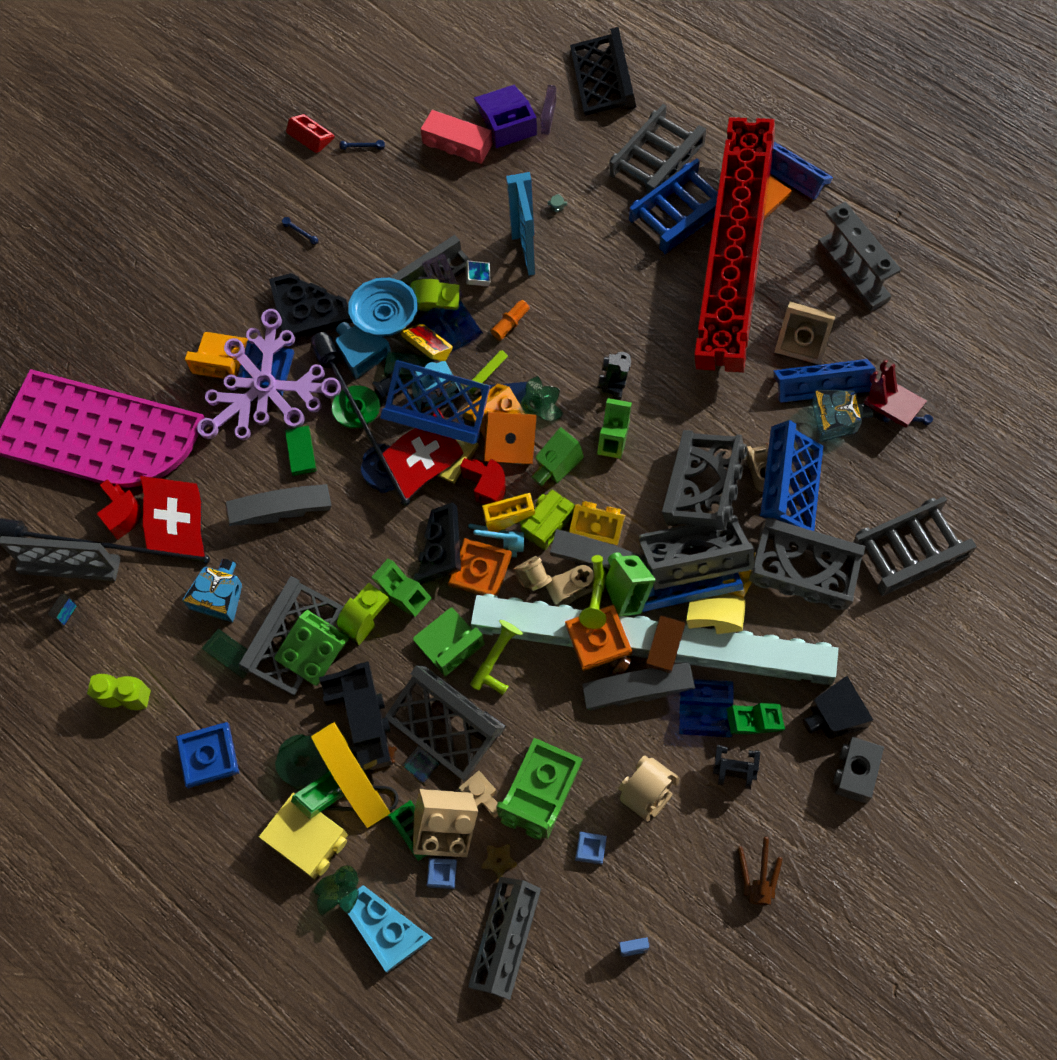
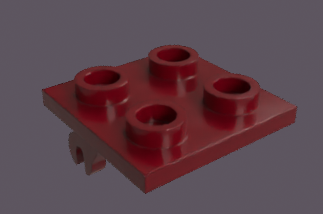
M884 360L880 364L882 372L880 380L876 378L878 371L873 372L870 376V382L872 383L870 394L863 404L907 428L926 404L927 400L898 385L895 364L893 363L890 368H887L888 360Z

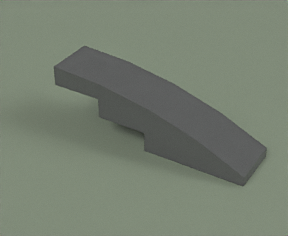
M327 484L274 490L225 502L229 526L278 523L279 518L302 517L305 515V512L330 510L332 506Z
M556 529L550 550V556L575 561L576 566L586 565L593 569L591 558L595 555H600L603 557L602 564L603 569L607 572L606 576L611 567L608 557L616 552L621 553L622 556L636 555L645 565L641 555L602 541Z
M690 663L674 664L672 673L650 668L582 684L586 708L590 711L614 704L622 706L640 700L648 702L695 689Z

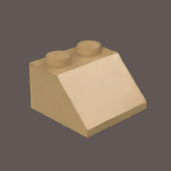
M790 302L786 310L775 353L821 365L836 314Z

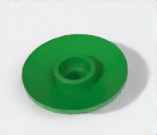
M355 385L348 387L367 425L370 424L377 417L380 410L378 396L373 390L365 386ZM341 390L332 403L334 418L338 423L348 428L363 427L344 390Z

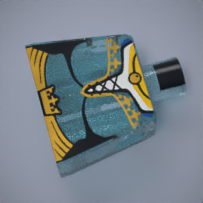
M815 390L812 405L820 442L856 433L860 428L862 418L873 416L872 408L865 404H858L854 391Z

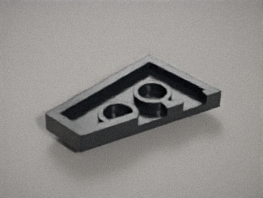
M451 502L432 509L430 512L424 536L427 539L424 552H420L418 559L421 563L419 572L415 573L413 579L419 582L420 585L461 571L457 506Z

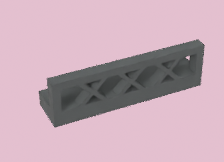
M453 235L389 278L403 281L408 286L413 281L421 279H437L440 283H447L464 272L467 260H471L461 250L460 240ZM456 257H459L464 262L459 266H450V261ZM436 270L445 271L444 276L441 278H431L432 273Z
M499 878L468 988L487 992L504 999H511L541 888L524 880ZM507 886H513L510 897L505 900L504 896ZM504 914L503 923L497 927L498 917ZM495 941V951L490 955V945ZM487 969L486 983L482 985L480 984L482 973Z

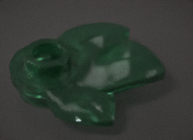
M539 376L530 379L526 384V395L521 400L523 412L525 414L537 415L546 421L559 419L563 412L554 404L559 397L560 389L553 386H543ZM529 402L534 405V409L529 405Z
M349 865L342 866L334 874L325 876L316 885L314 893L319 896L317 909L321 916L337 904L347 913H350L359 895V890L356 887L358 876L353 867Z

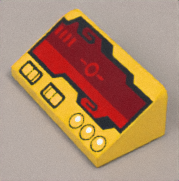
M423 324L404 330L401 333L403 338L434 360L446 361L453 349L451 344Z

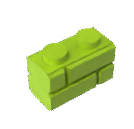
M553 489L547 495L542 494L535 504L536 508L534 509L535 514L520 522L521 532H524V537L534 542L535 545L543 550H546L553 542L556 529L562 530L570 521L575 508L571 501L565 497L563 498Z

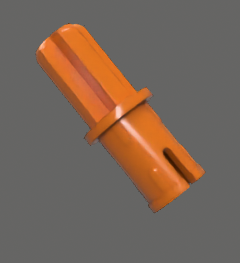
M524 300L519 301L508 313L505 312L503 314V318L490 330L491 334L501 341L513 327L516 328L518 326V321L528 312L530 306Z

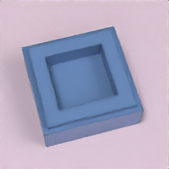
M580 832L575 860L603 865L607 836Z
M429 858L427 887L455 889L457 860Z
M648 938L619 942L620 955L625 957L647 953L649 950Z

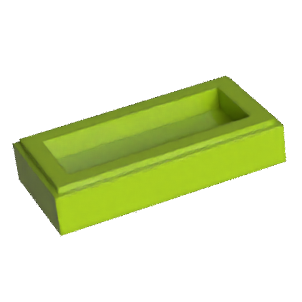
M500 350L472 381L484 383L504 362L508 355L503 350ZM473 387L468 391L473 394L478 388Z

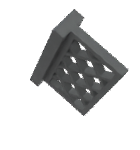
M0 536V545L17 561L16 571L19 574L116 581L121 558L118 554H109L101 543Z
M290 576L239 663V669L246 673H251L295 696L304 678L296 674L297 681L293 688L282 682L280 674L291 670L288 668L278 669L277 662L274 659L277 652H273L271 642L274 638L285 636L286 639L291 629L286 630L284 624L287 616L297 614L299 618L301 612L315 609L316 615L320 617L318 608L328 605L335 609L336 612L332 618L324 621L334 626L344 606L299 583L300 580ZM301 591L311 596L313 605L299 609L296 599ZM294 604L296 610L290 611ZM282 626L283 632L277 633L279 628ZM269 647L270 654L264 655ZM272 658L275 671L265 674L256 669L261 660ZM277 675L278 680L272 678L271 676Z
M416 665L410 673L412 678L385 718L387 717L388 721L459 778L466 781L494 739L500 737L505 728L425 666ZM416 684L423 688L424 700L413 701L411 691ZM440 701L443 704L444 715L432 717L430 702ZM425 703L427 718L415 720L413 705ZM408 706L410 721L401 722L395 715L400 707ZM459 716L463 719L464 731L452 733L450 717ZM445 718L447 734L435 736L433 720ZM428 722L429 737L421 738L417 735L416 723ZM479 732L486 737L480 748L472 749L470 733ZM465 734L467 750L455 752L453 736ZM447 737L449 753L441 754L437 751L435 739ZM467 753L469 764L463 772L457 767L455 755Z

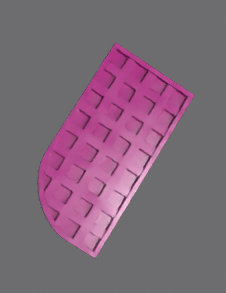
M30 369L0 428V456L100 484L108 479L113 486L118 484L121 488L142 486L140 476L162 478L175 470L188 457L199 435L197 425L205 417L203 414Z

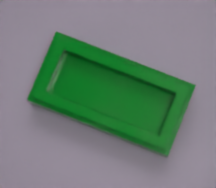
M309 425L285 430L292 475L316 472L317 468Z
M329 771L294 794L291 802L311 819L343 797L344 793Z

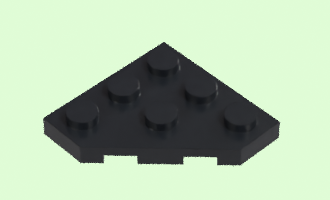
M292 273L269 279L276 309L282 319L281 329L282 331H291L295 338L337 327L342 322L353 323L348 314V304L345 298L339 295L334 296L328 293L326 289L311 282L309 284L302 281L299 276ZM286 335L284 339L289 340L291 339V336Z

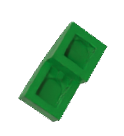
M759 703L755 706L732 705L726 708L731 734H760L785 730L780 704Z

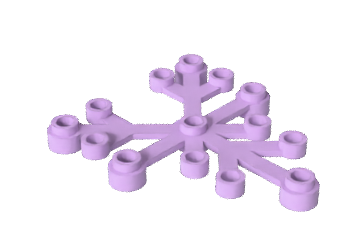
M268 309L261 316L262 323L266 327L265 340L257 328H250L246 333L248 341L255 344L263 353L261 372L245 355L244 345L239 339L232 338L225 343L224 351L227 356L235 360L237 359L252 378L228 375L224 379V385L231 391L238 389V387L251 389L245 394L222 393L213 389L206 392L205 399L212 406L218 405L220 402L232 404L214 419L204 418L198 423L197 430L203 438H214L218 434L219 427L239 412L235 435L240 440H247L251 435L248 428L250 405L257 397V411H255L253 416L257 424L265 425L269 421L267 413L269 396L283 412L284 421L288 427H301L304 423L303 413L298 408H291L277 390L296 391L305 401L307 409L312 413H316L321 409V403L311 393H323L330 399L340 394L341 385L335 378H327L322 383H312L314 380L323 379L325 375L323 367L318 364L311 366L309 372L298 381L275 380L274 376L271 375L273 355L284 346H291L295 342V337L289 330L282 331L279 338L275 340L276 329L282 323L278 311ZM270 319H276L274 324H269ZM253 333L258 334L255 339H251L250 336ZM286 335L291 336L289 341H284L283 338ZM234 348H239V352L236 354H233L232 350ZM316 369L321 370V373L318 376L313 375V372ZM230 380H236L233 386L228 385ZM263 382H269L267 388L261 387ZM330 387H336V391L334 393L328 392V389ZM216 394L217 398L214 401H210V396ZM313 401L318 402L315 408L309 407ZM260 414H265L264 420L259 421L257 419ZM294 416L299 417V421L297 423L291 422V419ZM207 427H213L211 433H205ZM241 429L247 430L244 436L239 435Z

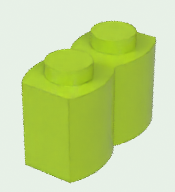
M96 674L91 676L87 694L103 707L114 708L122 705L130 710H142L147 708L151 690L136 677L124 676L116 679L108 674Z

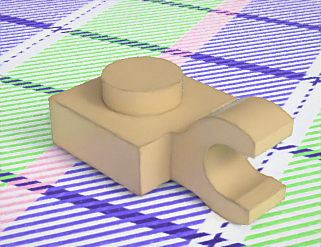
M477 771L459 787V790L472 793L477 809L483 805L494 818H497L496 806L498 802L493 798L497 791L480 771Z

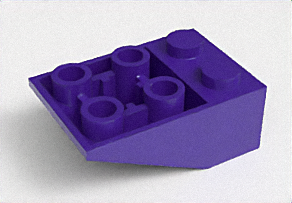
M515 85L474 97V101L487 129L492 131V140L496 148L537 135V120L529 101Z

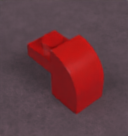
M464 458L460 465L462 477L478 483L474 490L475 501L487 505L503 500L506 494L505 474L500 464L490 459L487 466H485L478 460Z
M107 479L100 486L112 503L99 511L97 515L115 538L119 540L137 525L141 510L138 501L130 490L125 493L118 484L113 486Z

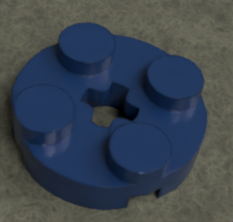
M378 444L382 453L390 447V445ZM371 447L362 458L361 473L365 482L380 493L394 490L395 487L388 473L380 471L382 469V462L374 447Z

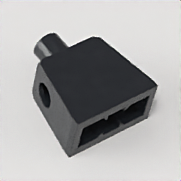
M846 676L813 700L810 705L813 715L804 718L803 723L810 734L822 728L826 736L831 739L866 729L874 719L850 679Z

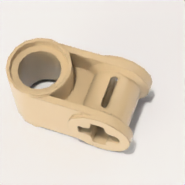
M766 443V446L755 448L747 446V464L750 468L754 485L761 492H763L765 481L761 475L766 473L769 443Z
M534 556L513 568L521 585L524 588L532 589V591L542 588L552 581L551 577L546 574L540 557Z
M580 565L563 574L552 577V581L545 585L556 607L568 605L593 591L594 573L590 567ZM584 577L587 582L583 583L580 578Z

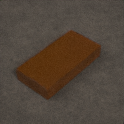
M660 616L646 662L647 667L672 673L685 622Z

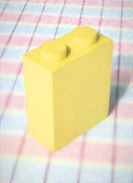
M293 792L259 838L315 880L318 875L322 876L330 866L329 860L334 853L338 854L347 843L346 837L348 834L321 812L309 819L291 802L292 796L295 794Z

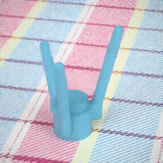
M468 525L469 528L476 529L473 531L474 535L504 539L503 549L512 551V557H517V552H523L524 532L507 530L491 532L488 531L487 526Z

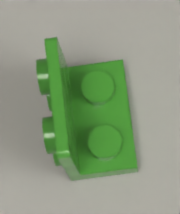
M449 608L413 637L417 646L445 677L485 645L483 634L476 627L472 630L453 608Z
M306 610L297 619L274 659L313 685L318 686L320 683L319 677L326 674L350 637L309 610Z

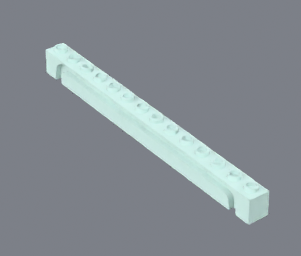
M493 594L476 595L471 627L472 630L476 627L482 634H500L501 624L499 620H505L516 626L523 633L522 635L512 637L514 639L573 647L565 621L579 617L582 610H576L569 605H559V607L548 606L547 603L542 601L528 603L515 597L508 598L507 600L500 599ZM619 616L632 649V654L629 656L648 658L659 621H652L645 616H636L635 618ZM686 624L675 662L799 681L806 679L811 680L812 683L832 685L837 672L838 647H832L831 644L825 642H818L816 644L805 643L804 640L798 638L783 640L775 635L755 636L749 631L716 634L715 627L712 629L702 627L689 629Z

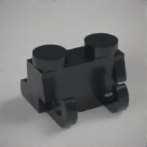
M618 352L617 354H609V357H603L601 370L605 371L604 375L599 374L597 388L602 389V392L613 394V398L616 400H621L622 392L626 386L627 375L631 367V356L628 353Z
M717 745L713 774L719 776L718 785H724L725 776L737 777L746 780L745 789L751 790L752 780H757L760 751L749 750L748 757H752L753 762L721 758L722 753L727 754L728 747Z

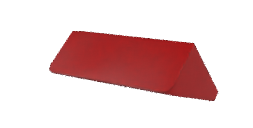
M305 114L288 119L286 133L315 153H319L335 137L334 134Z

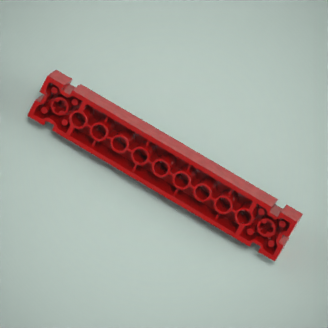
M729 117L727 139L725 141L698 327L699 338H697L695 348L696 369L715 371L717 365L724 366L726 372L744 373L775 138V119L756 118V123H749L747 118Z

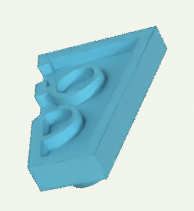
M364 885L340 901L386 973L433 940L430 935Z

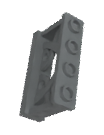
M683 430L662 510L667 526L683 524L720 528V530H726L727 522H731L733 516L732 500L737 499V479L742 477L741 462L747 456V444L743 443L742 435L694 434L693 431ZM697 447L710 448V450L707 452ZM719 449L732 450L731 456L727 459L723 458L726 454L725 451L718 453L716 458L713 456ZM695 462L698 463V465H700L697 468L691 467L692 463ZM709 465L718 474L720 480L713 487L700 494L697 485L688 480V478L699 475ZM691 489L694 491L695 496L692 497L691 493L684 495L685 491ZM705 504L706 508L712 511L711 505L719 504V509L714 514L703 513L701 505ZM692 508H695V509H696V512L682 511V510H688V509H692Z
M735 515L732 516L731 522H727L726 530H720V528L684 525L638 536L640 554L647 569L655 578L654 590L753 570L755 568L754 548L748 542ZM697 546L710 548L706 552L693 555L680 554L684 549Z
M766 518L759 533L754 556L755 568L751 570L748 581L753 582L760 588L770 587L777 589L784 595L804 597L808 602L825 603L835 610L848 609L854 600L855 587L865 546ZM767 538L773 540L775 552L764 553ZM789 545L797 547V551L795 552H786L791 551ZM805 550H810L813 553L814 560L824 571L803 579L794 569L789 559L799 557ZM821 554L830 556V559H826L825 561L830 563L831 565L825 563L821 559ZM768 558H777L778 561L771 563L769 566L776 568L777 574L764 571L763 561ZM845 561L851 562L848 576L839 570ZM833 575L843 581L845 586L844 592L839 593L829 589L830 584L838 588V582L832 577Z

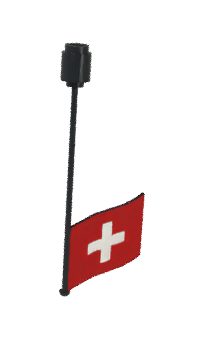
M317 333L311 338L310 347L319 365L324 368L332 367L402 500L400 502L401 505L408 506L410 498L426 483L451 468L461 458L463 451L456 439L414 428L400 437L382 453L336 367L341 358L338 348L332 337L327 335V333Z
M140 476L144 493L143 528L147 549L28 532L23 521L0 518V536L101 543L104 548L202 561L204 564L210 562V557L205 555L202 539V501L200 490L196 483Z

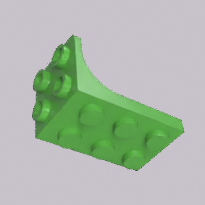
M534 738L503 802L497 803L496 809L498 817L502 819L501 823L513 829L519 826L525 829V833L534 839L540 840L541 837L548 839L583 759Z

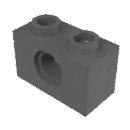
M855 737L851 738L848 745L843 744L839 759L843 760L841 770H836L833 784L837 785L835 794L867 804L873 795L884 746ZM851 765H859L863 770V774L857 775L853 773Z

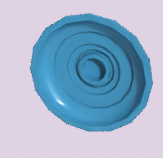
M375 278L363 283L353 292L348 303V314L353 324L363 332L377 337L391 336L401 332L413 321L417 312V297L412 288L403 281L393 278Z

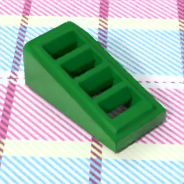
M409 800L389 814L388 818L413 853V842L409 837L414 834V827L408 832H405L403 829L414 821L415 806ZM408 811L412 813V816L402 823H399L397 820ZM413 853L417 861L427 856Z

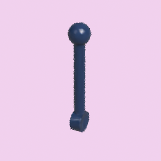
M378 140L376 143H347L341 141L339 147L342 150H345L347 147H377V149L381 150L385 148V142L383 140Z
M289 217L282 219L283 226L291 227L309 239L313 245L318 243L316 236L309 235L291 223Z
M926 414L924 417H915L912 421L930 425L933 417ZM882 415L883 422L887 423L891 420L890 418Z

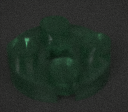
M304 734L294 735L285 740L278 750L279 753L275 761L276 771L286 784L295 789L307 787L329 771L311 736H305ZM301 755L304 758L309 756L308 765L305 767L296 766L299 762L298 757Z

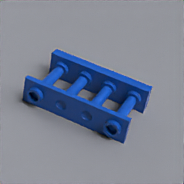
M697 158L691 163H686L679 172L641 200L634 201L630 206L629 221L633 223L641 217L660 235L659 249L664 254H667L715 217L718 191L698 175L700 160ZM691 180L711 199L704 204H700L682 186ZM675 193L694 212L688 216H683L665 198ZM658 205L677 224L671 229H667L648 211Z

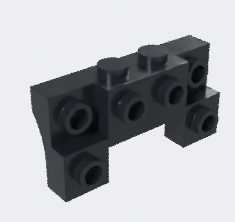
M369 661L356 664L337 673L319 677L324 694L323 700L326 706L345 702L353 744L355 745L349 749L365 775L368 774L367 771L392 765L386 735L391 733L388 718L382 717L381 709L385 708L382 693L377 694Z

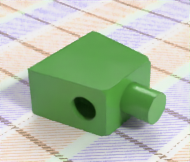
M560 427L536 455L535 459L539 468L533 473L531 478L540 486L549 478L553 479L556 483L560 482L584 458L579 442Z
M619 552L613 553L608 557L611 567L605 579V585L611 601L615 606L618 616L641 614L654 585L655 578L638 556H622Z

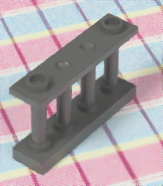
M662 104L657 111L654 110L651 113L649 120L619 153H615L611 157L609 162L610 176L614 178L622 169L645 183L647 195L679 172L705 144L706 128L698 125L693 132L684 130L666 119V105ZM661 126L685 141L681 146H674L654 134V132ZM648 140L672 156L668 160L662 161L641 147ZM636 155L659 170L655 175L649 176L629 164L628 161Z
M846 201L826 211L825 215L833 223L834 230L832 233L820 238L817 245L870 311L889 302L891 295L883 286L885 280L900 273V267Z
M945 496L937 500L931 498L915 510L872 529L867 527L856 533L853 543L865 545L883 575L877 587L881 596L966 559L976 549L977 546L972 538L964 542L957 539L940 512L947 501ZM931 515L948 542V549L942 552L936 550L918 522L919 520ZM909 525L927 554L926 559L920 562L914 560L896 532L897 530ZM887 535L905 564L904 569L898 572L891 570L874 542L875 540Z

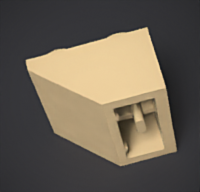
M419 789L414 811L413 853L419 855L467 857L478 814L473 794Z

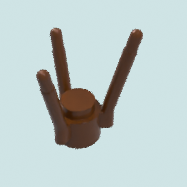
M768 837L763 838L760 880H753L752 885H750L743 847H738L744 882V896H749V903L771 905V899H775V888L783 859L782 857L777 858L769 886V881H766L769 850Z

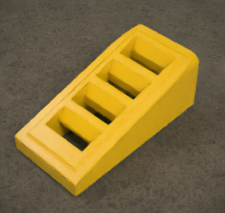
M530 493L482 506L488 531L499 532L535 514ZM526 504V508L522 509L521 505Z

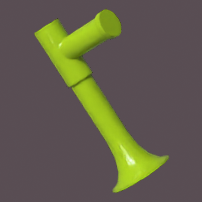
M595 555L591 558L594 581L590 607L582 610L579 614L581 624L591 629L601 628L606 623V616L600 610V602L607 572L603 569V557Z
M499 620L501 624L499 638L470 685L480 690L483 684H486L503 696L509 686L501 683L489 674L509 640L515 635H522L523 633L513 624L505 620Z

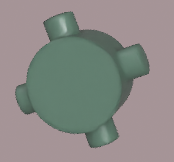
M559 194L553 196L551 201L547 203L551 205V209L556 213L563 210L564 206H567V202Z

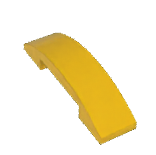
M335 722L311 736L325 764L364 825L369 828L389 815L390 811L365 775Z

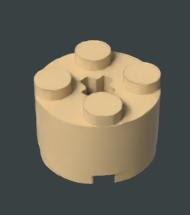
M643 756L635 767L637 771L631 778L627 776L622 781L619 790L622 792L620 801L649 822L650 814L656 817L673 795L670 792L672 784L677 787L680 778L654 758Z

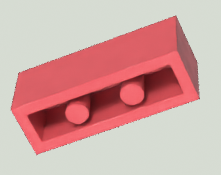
M431 110L420 129L422 142L428 147L437 148L448 154H454L468 161L482 164L493 145L491 130L435 110Z

